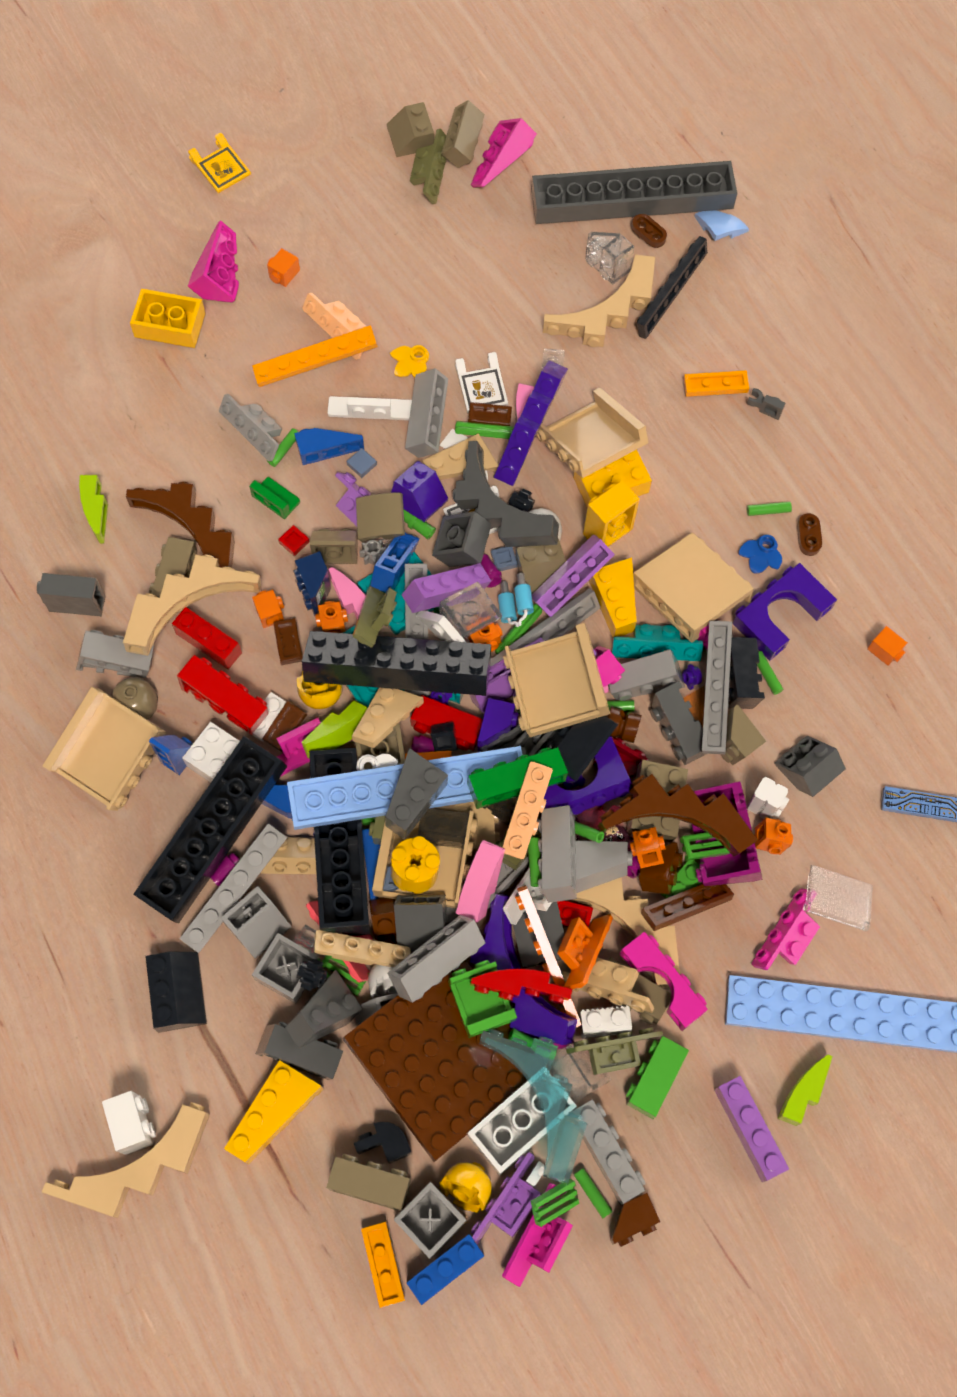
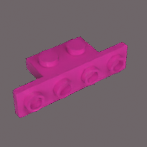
M318 718L276 738L283 752L277 758L287 765L281 776L310 762L301 742L321 723Z
M801 888L794 894L791 903L781 914L775 928L768 934L764 945L757 951L751 963L753 967L768 970L778 954L789 964H797L820 928L805 913L817 895L814 890Z
M549 1183L545 1192L554 1188L556 1185ZM566 1192L562 1193L561 1195H559V1196H557V1197H555V1198L557 1199L558 1197L564 1195ZM548 1202L545 1203L544 1205L540 1206L539 1209L542 1208L543 1206L547 1205ZM533 1215L502 1277L520 1287L532 1264L549 1273L573 1225L557 1217L540 1227L535 1224Z

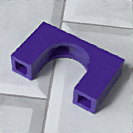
M801 563L794 568L792 566L787 568L783 572L781 579L778 581L774 579L766 587L767 590L764 593H757L747 607L741 606L734 614L736 617L733 625L746 638H757L758 650L762 651L769 661L783 651L790 640L769 617L768 606L772 602L780 599L795 601L818 621L834 607L837 601Z
M611 736L594 757L598 766V773L594 781L587 787L574 791L562 789L557 784L548 786L544 799H546L544 809L570 805L573 815H577L584 810L601 806L607 801L624 797L630 793L629 790L632 789L631 781Z

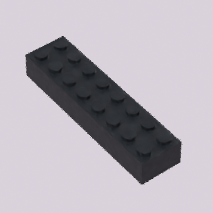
M310 631L302 659L304 682L486 696L491 668V644L377 636L374 646L369 647L355 639L353 634Z
M243 736L133 895L169 920L179 924L283 774L287 765Z
M356 748L309 751L311 778L357 771ZM361 819L314 827L320 930L348 936L369 935Z

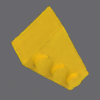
M631 557L602 567L589 580V584L596 594L600 609L613 638L634 632L637 622Z

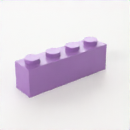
M593 534L532 594V599L544 612L552 617L615 554L600 538Z
M481 563L414 579L402 596L411 612L416 613L479 596L489 585L491 579Z
M540 637L527 646L544 642V640ZM504 659L490 668L487 695H470L472 702L482 713L486 710L488 698L503 701L511 697L515 692V689H511L508 676H511V670L506 668Z
M741 1076L717 1087L714 1091L761 1182L768 1181L789 1170Z

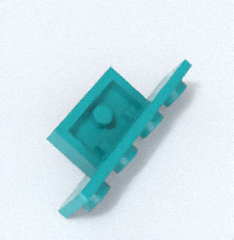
M643 624L635 626L634 638L614 637L612 654L616 658L640 659L671 649L677 660L701 661L703 641L695 640L691 643L689 640H681L680 631L672 625L656 626Z

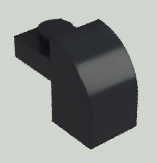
M389 1122L374 1123L377 1133L372 1135V1132L362 1134L357 1137L358 1141L354 1143L358 1155L382 1145L389 1164L412 1155L403 1131L398 1126Z

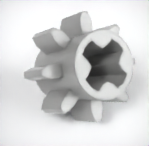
M372 539L367 543L362 542L363 550L359 551L360 557H365V565L370 563L375 566L385 552L386 547H382V540L376 541Z

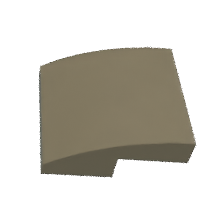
M383 493L356 498L358 540L364 542L380 537L387 540L405 535L402 493Z

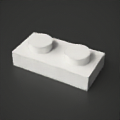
M272 692L264 700L267 703L269 714L252 734L262 742L264 741L262 738L286 704V701Z

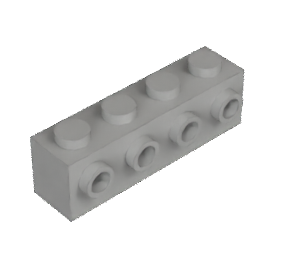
M436 368L416 374L405 449L418 458L435 454L439 451L448 378Z
M570 805L544 809L542 819L538 820L539 831L542 834V839L538 840L539 850L542 853V859L538 860L539 870L542 873V879L538 881L539 891L545 895L548 903L577 899L574 815Z
M459 915L387 974L399 997L413 1003L415 1000L420 999L432 986L440 983L442 978L449 972L457 969L465 959L477 953L478 949L485 944V941L475 920Z
M592 1099L572 1111L569 1116L620 1205L644 1192L643 1185L646 1183L638 1170L634 1172L630 1162H632V1158L626 1148H620L616 1141L619 1139V1136L612 1125L608 1127L604 1117L606 1113L600 1103L595 1104Z

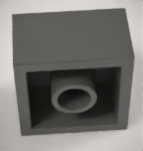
M475 511L443 516L432 556L448 567L481 563L492 524Z

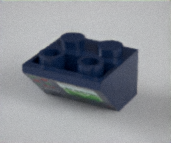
M320 551L295 560L296 569L293 570L296 578L295 582L299 592H302L307 611L312 610L314 617L315 614H319L318 605L325 603L331 590L328 570Z

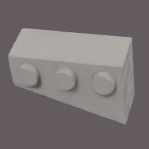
M97 630L85 631L76 670L83 671V667L96 668L97 673H104V669L117 671V675L146 678L154 646H152L149 656L130 653L125 650L123 636L114 635L112 637L103 635L101 631Z
M671 649L621 664L625 669L621 674L622 678L613 685L609 684L613 697L621 701L636 696L656 693L680 681L682 688H685L679 662Z

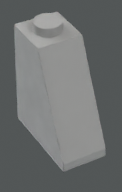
M575 841L577 893L626 876L627 866H632V851H628V842L602 841L597 843L595 841Z

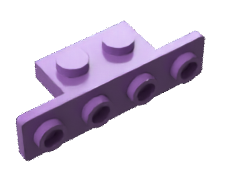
M337 472L335 476L348 488V491L336 504V507L357 526L356 498L369 496L371 493L364 487H359L355 483L357 481L356 478L350 473Z
M528 1152L526 1156L522 1155L518 1159L514 1167L517 1169L512 1178L508 1176L500 1187L502 1193L498 1199L493 1198L485 1210L488 1214L483 1221L478 1220L472 1228V1238L476 1244L480 1242L492 1223L513 1238L532 1210L531 1201L540 1196L541 1193L522 1180V1177L535 1159L532 1153Z

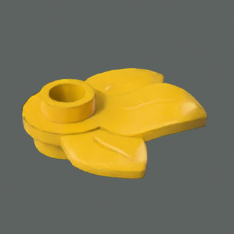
M416 345L412 348L400 346L390 352V356L398 361L394 370L395 376L407 377L412 374L415 378L416 374L427 370L426 363L429 360V352L424 346Z

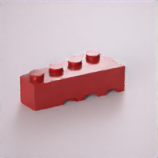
M193 655L177 675L181 690L186 693L190 691L195 696V699L201 703L205 700L208 701V705L213 711L221 715L225 712L228 714L226 717L229 721L252 735L269 714L267 703L258 696L255 698L248 693L249 690L242 684L238 683L236 685L230 681V676L224 671H216L212 668L211 662L206 658H198L196 655Z

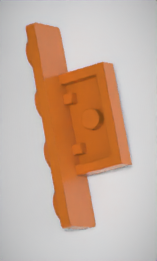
M611 914L594 919L590 928L585 925L580 917L571 920L557 952L571 969L564 987L570 989L582 988L588 983L592 968L596 964L597 956L603 947L604 939L610 930L613 920Z

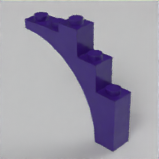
M549 360L542 369L534 390L529 395L523 412L515 424L494 478L514 486L539 428L561 387L568 368Z
M496 894L495 899L491 902V916L484 930L486 935L483 938L485 944L478 949L477 953L471 955L470 963L478 964L489 960V963L496 962L497 971L522 969L515 953L512 924L503 910L510 895ZM521 989L518 998L513 997V1000L510 1001L515 1003L513 1008L517 1019L510 1023V1028L560 1045L572 1044L578 1019L559 1011L545 1001L541 995L533 997L524 994V989Z

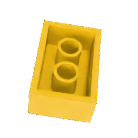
M141 288L130 321L134 337L195 348L205 317L202 299Z
M637 449L584 478L576 472L573 476L587 508L589 501L593 497H599L604 494L606 489L612 484H618L623 480L637 496L649 493L652 482Z
M623 480L618 484L610 485L604 494L599 497L595 496L589 501L583 533L587 540L594 534L609 547L633 529L640 499Z

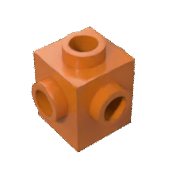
M327 601L322 605H318L319 614H315L317 627H322L323 632H345L344 622H348L346 609H341L340 602Z
M491 617L486 620H478L473 626L466 629L467 638L470 643L491 644V652L496 650L501 643L502 630L498 623H493Z
M766 817L755 827V836L758 839L755 842L756 849L768 851L770 854L781 855L793 843L791 824Z
M656 827L632 832L634 842H630L633 857L637 856L640 868L664 864L661 850H666L663 835L658 836Z

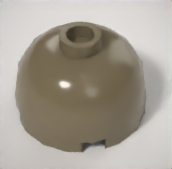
M131 677L124 679L112 691L111 697L147 720L157 710V693L151 684L142 678Z

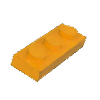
M747 370L684 374L683 378L686 397L748 393L750 389Z
M383 1222L362 1228L361 1231L379 1307L382 1308L405 1301L387 1223Z

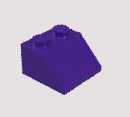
M420 461L413 464L394 481L391 493H402L403 509L423 522L427 521L448 502V496L436 471Z
M488 698L478 738V752H481V747L489 745L502 734H506L517 727L519 713L515 712L514 703Z

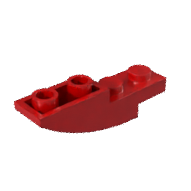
M530 969L493 971L472 978L470 986L475 987L474 991L483 994H488L489 991L499 993V998L510 1001L513 1000V997L518 998L521 989H524V994L539 997L540 994L549 996V1001L563 1004L564 1000H570L573 990L548 983L551 973Z

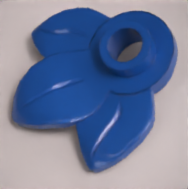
M763 535L757 540H749L739 550L740 556L749 558V568L754 574L763 572L768 566L778 570L782 564V555L777 550V541L771 535ZM767 544L770 548H765L763 545Z

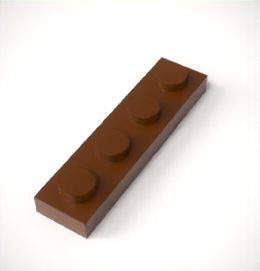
M701 884L646 906L642 909L641 914L652 930L657 931L731 901L734 893L727 884L712 886Z

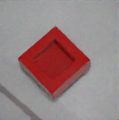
M294 525L278 539L279 544L294 557L310 542L309 538Z

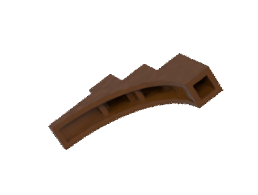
M188 482L171 483L170 491L165 489H127L126 499L130 507L148 509L176 521L191 534L198 543L203 555L207 554L217 558L220 568H232L235 544L233 534L226 530L214 532L215 515L213 509L207 506L195 507L196 492L193 484Z
M653 774L647 778L642 775L633 781L634 787L629 792L634 799L631 796L619 803L620 809L616 812L610 809L600 817L602 822L597 825L600 831L604 833L618 824L637 818H673L688 822L708 832L721 842L733 857L758 840L724 793L718 798L714 794L702 803L689 784L682 788L678 784L666 793Z

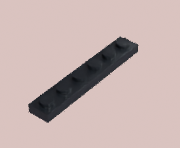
M699 236L696 242L691 244L685 257L681 258L676 270L671 272L668 281L664 286L660 287L658 295L653 301H650L645 313L638 318L639 337L647 339L707 255V238Z

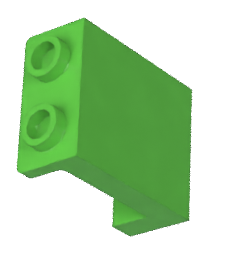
M489 960L480 962L475 965L476 969L468 972L466 969H461L452 973L453 977L449 978L448 983L468 1038L514 1022L517 1019L514 1008H511L509 1000L499 998V993L489 991L488 994L474 991L475 987L470 986L472 978L497 971L496 962L489 963Z

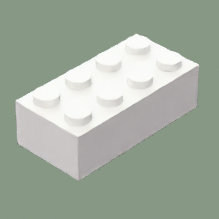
M543 1067L470 1130L467 1136L500 1176L574 1111L577 1105Z

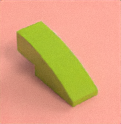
M80 475L79 490L84 514L100 544H104L108 503L105 496L101 495L102 485L97 475Z
M353 701L340 715L332 712L301 742L307 758L310 759L309 751L337 749L352 740L354 730L365 714L367 707Z
M826 1055L800 1077L783 1103L778 1116L779 1120L795 1126L802 1124L807 1104L814 1106L819 1103L833 1056Z

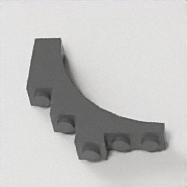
M469 441L468 450L465 451L467 463L466 469L463 470L464 480L456 481V489L453 490L454 502L457 503L461 510L475 509L476 513L492 524L491 528H498L499 539L503 541L506 547L557 545L559 523L553 515L521 511L508 505L496 496L486 478L484 450L478 441Z

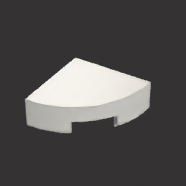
M538 1161L526 1183L535 1187L546 1170V1165Z

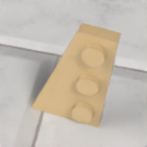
M479 434L422 460L423 464L436 471L439 480L458 477L466 469L465 451L468 450L469 441H478L484 450V469L494 472L498 468L497 462Z
M379 688L352 735L353 741L375 748L393 731L394 726L401 720L407 719L410 716L409 713L415 707L419 708L424 703L423 697L399 689Z

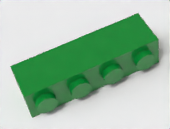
M544 748L532 756L522 755L513 762H499L493 768L487 770L481 768L471 772V775H468L467 785L476 809L519 796L530 762L552 768L553 771L548 786L566 781L568 771L559 749Z

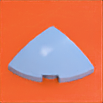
M713 210L698 212L694 215L704 231L708 230L714 241L728 235L732 239L749 232L746 224L731 214Z

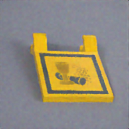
M222 133L215 135L216 145L220 149L203 159L195 148L188 150L190 161L198 167L217 193L224 191L251 175L250 170L231 148Z

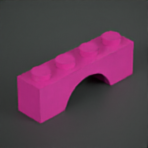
M644 931L621 950L620 955L630 968L637 969L638 972H654L667 982L671 991V1002L666 1012L679 1029L683 1031L708 1010L706 1007L707 1003L699 993L695 994L689 987L691 983L683 973L679 974L674 968L675 963L667 954L663 955L658 949L659 943L652 935L648 936Z

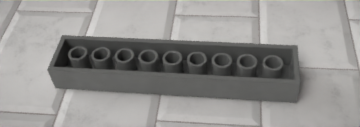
M731 161L532 176L531 188L536 224L635 217L638 214L649 216L734 209L738 194Z

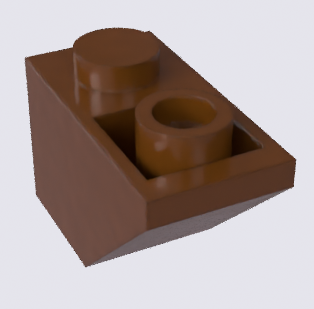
M673 842L665 846L666 850H661L664 864L641 868L639 880L642 891L670 895L672 885L675 886L677 882V868L681 867L683 861V854L679 852L678 843Z
M393 899L369 900L375 941L397 945Z
M648 1193L622 1204L610 1238L612 1245L619 1243V1246L622 1247L634 1241L632 1236L639 1232L645 1236L657 1230L655 1225L660 1223V1219Z

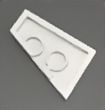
M425 610L419 611L416 615L441 641L467 643L445 616Z

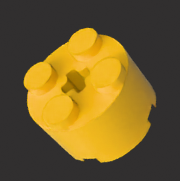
M422 836L400 842L393 850L391 858V878L394 884L402 891H410L416 894L426 892L433 887L438 877L440 865L438 850Z

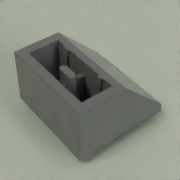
M808 735L775 762L776 767L799 791L811 797H814L846 770L837 748Z

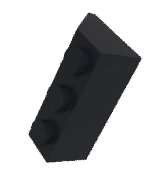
M602 716L557 729L555 735L544 744L542 749L558 748L568 771L567 777L577 781L618 724L607 716Z
M169 951L145 956L153 1029L161 1033L207 1024L198 952Z

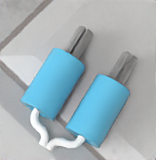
M524 573L517 574L518 585L514 588L515 599L514 594L509 592L508 582L503 581L500 583L502 593L498 595V603L502 623L515 624L516 627H519L527 615L534 612L531 587L526 584ZM517 613H518L519 615H523V616L519 619L518 622H517Z

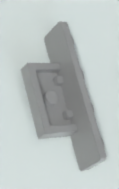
M225 394L219 412L268 461H273L279 444L272 437L280 436L282 428L262 410L261 406L257 404L240 406L229 394Z

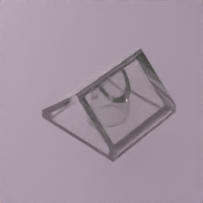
M571 1044L556 1054L553 1061L548 1060L545 1064L548 1067L547 1071L576 1104L612 1079L608 1073L593 1075L588 1050L567 1054L566 1049L574 1047Z

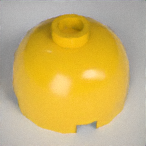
M303 671L302 675L296 679L300 699L305 705L313 709H326L333 706L342 694V685L304 682Z
M476 1162L457 1163L442 1178L440 1189L446 1197L449 1193L456 1199L453 1203L471 1212H478L480 1208L482 1211L485 1209L490 1199L491 1181L482 1165Z

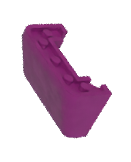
M740 781L694 791L702 803L714 794L718 798L724 793L752 831ZM692 825L694 834L706 833V831ZM715 838L696 841V844L714 842L718 840ZM755 843L734 857L731 854L699 859L700 868H696L699 883L703 882L704 886L763 880ZM719 846L713 848L700 849L698 850V852L721 849L725 847Z

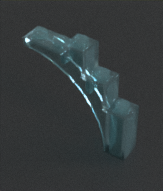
M489 1029V1032L483 1031L480 1044L498 1052L514 1064L528 1080L538 1097L547 1130V1157L542 1176L567 1185L587 1122L582 1121L583 1116L569 1112L568 1115L563 1114L573 1084L568 1083V1078L562 1075L554 1074L553 1077L549 1076L558 1046L553 1045V1040L540 1036L539 1039L534 1038L532 1046L528 1047L526 1046V1041L518 1038H513L512 1041L503 1038L504 1034L493 1029Z

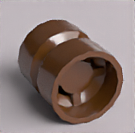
M611 706L608 718L617 723L618 726L610 736L616 738L619 735L622 740L634 743L642 715L633 712L624 714L622 709Z

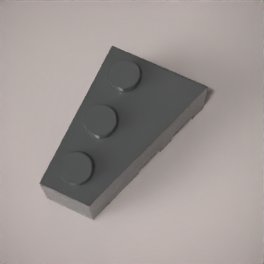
M678 681L655 693L650 712L653 719L661 724L664 738L667 741H671L674 746L673 752L679 761L682 760L684 765H687L706 754L702 753L703 728L699 720L696 721L689 710L692 707L690 702H684L679 691L682 685Z
M279 1021L278 1025L273 1024L265 1027L255 1053L256 1055H265L276 1059L277 1062L280 1060L299 1070L327 1080L334 1078L343 1054V1050L337 1048V1043L324 1039V1042L315 1040L298 1048L285 1029L288 1025L287 1023Z

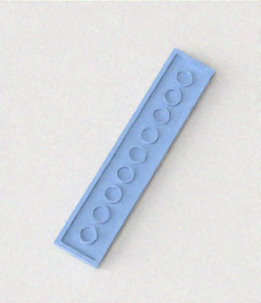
M521 746L427 760L448 775L447 786L430 808L474 802L467 785L468 775H471V772L483 768L487 770L493 768L499 762L505 761L509 763L515 761L516 758L523 755ZM404 764L287 782L294 830L386 816Z
M734 975L728 976L725 1025L957 1053V1002Z

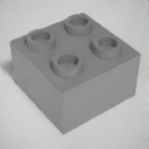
M277 933L252 973V976L257 982L297 1004L305 991V988L300 987V979H297L300 965L304 961H312L313 958L321 960L319 956Z
M431 1182L394 1219L429 1259L467 1221Z

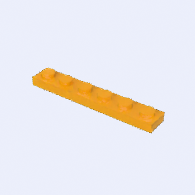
M369 325L252 365L257 384L259 387L368 351L378 347L373 329Z

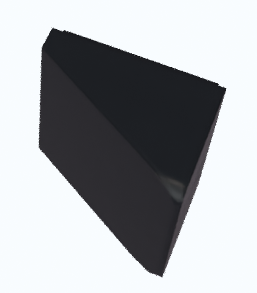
M454 722L431 726V738L435 752L458 750Z

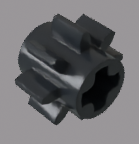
M522 489L519 492L514 491L508 505L521 511L530 512L535 500L531 497L532 492Z
M313 958L312 961H304L300 965L297 972V979H300L299 982H301L300 987L309 991L316 987H322L327 977V971L322 967L323 962Z

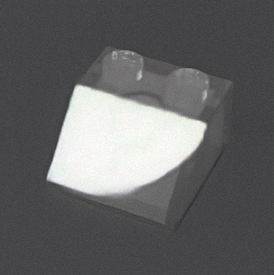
M479 582L440 601L439 615L445 616L463 638L502 618L501 613Z

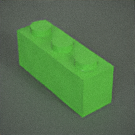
M664 1036L659 1041L654 1040L648 1051L651 1054L648 1063L643 1061L637 1075L641 1076L637 1085L632 1083L626 1094V1097L629 1098L627 1105L654 1119L689 1050Z

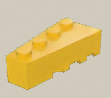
M279 1060L224 1149L245 1163L250 1164L324 1089L321 1085Z

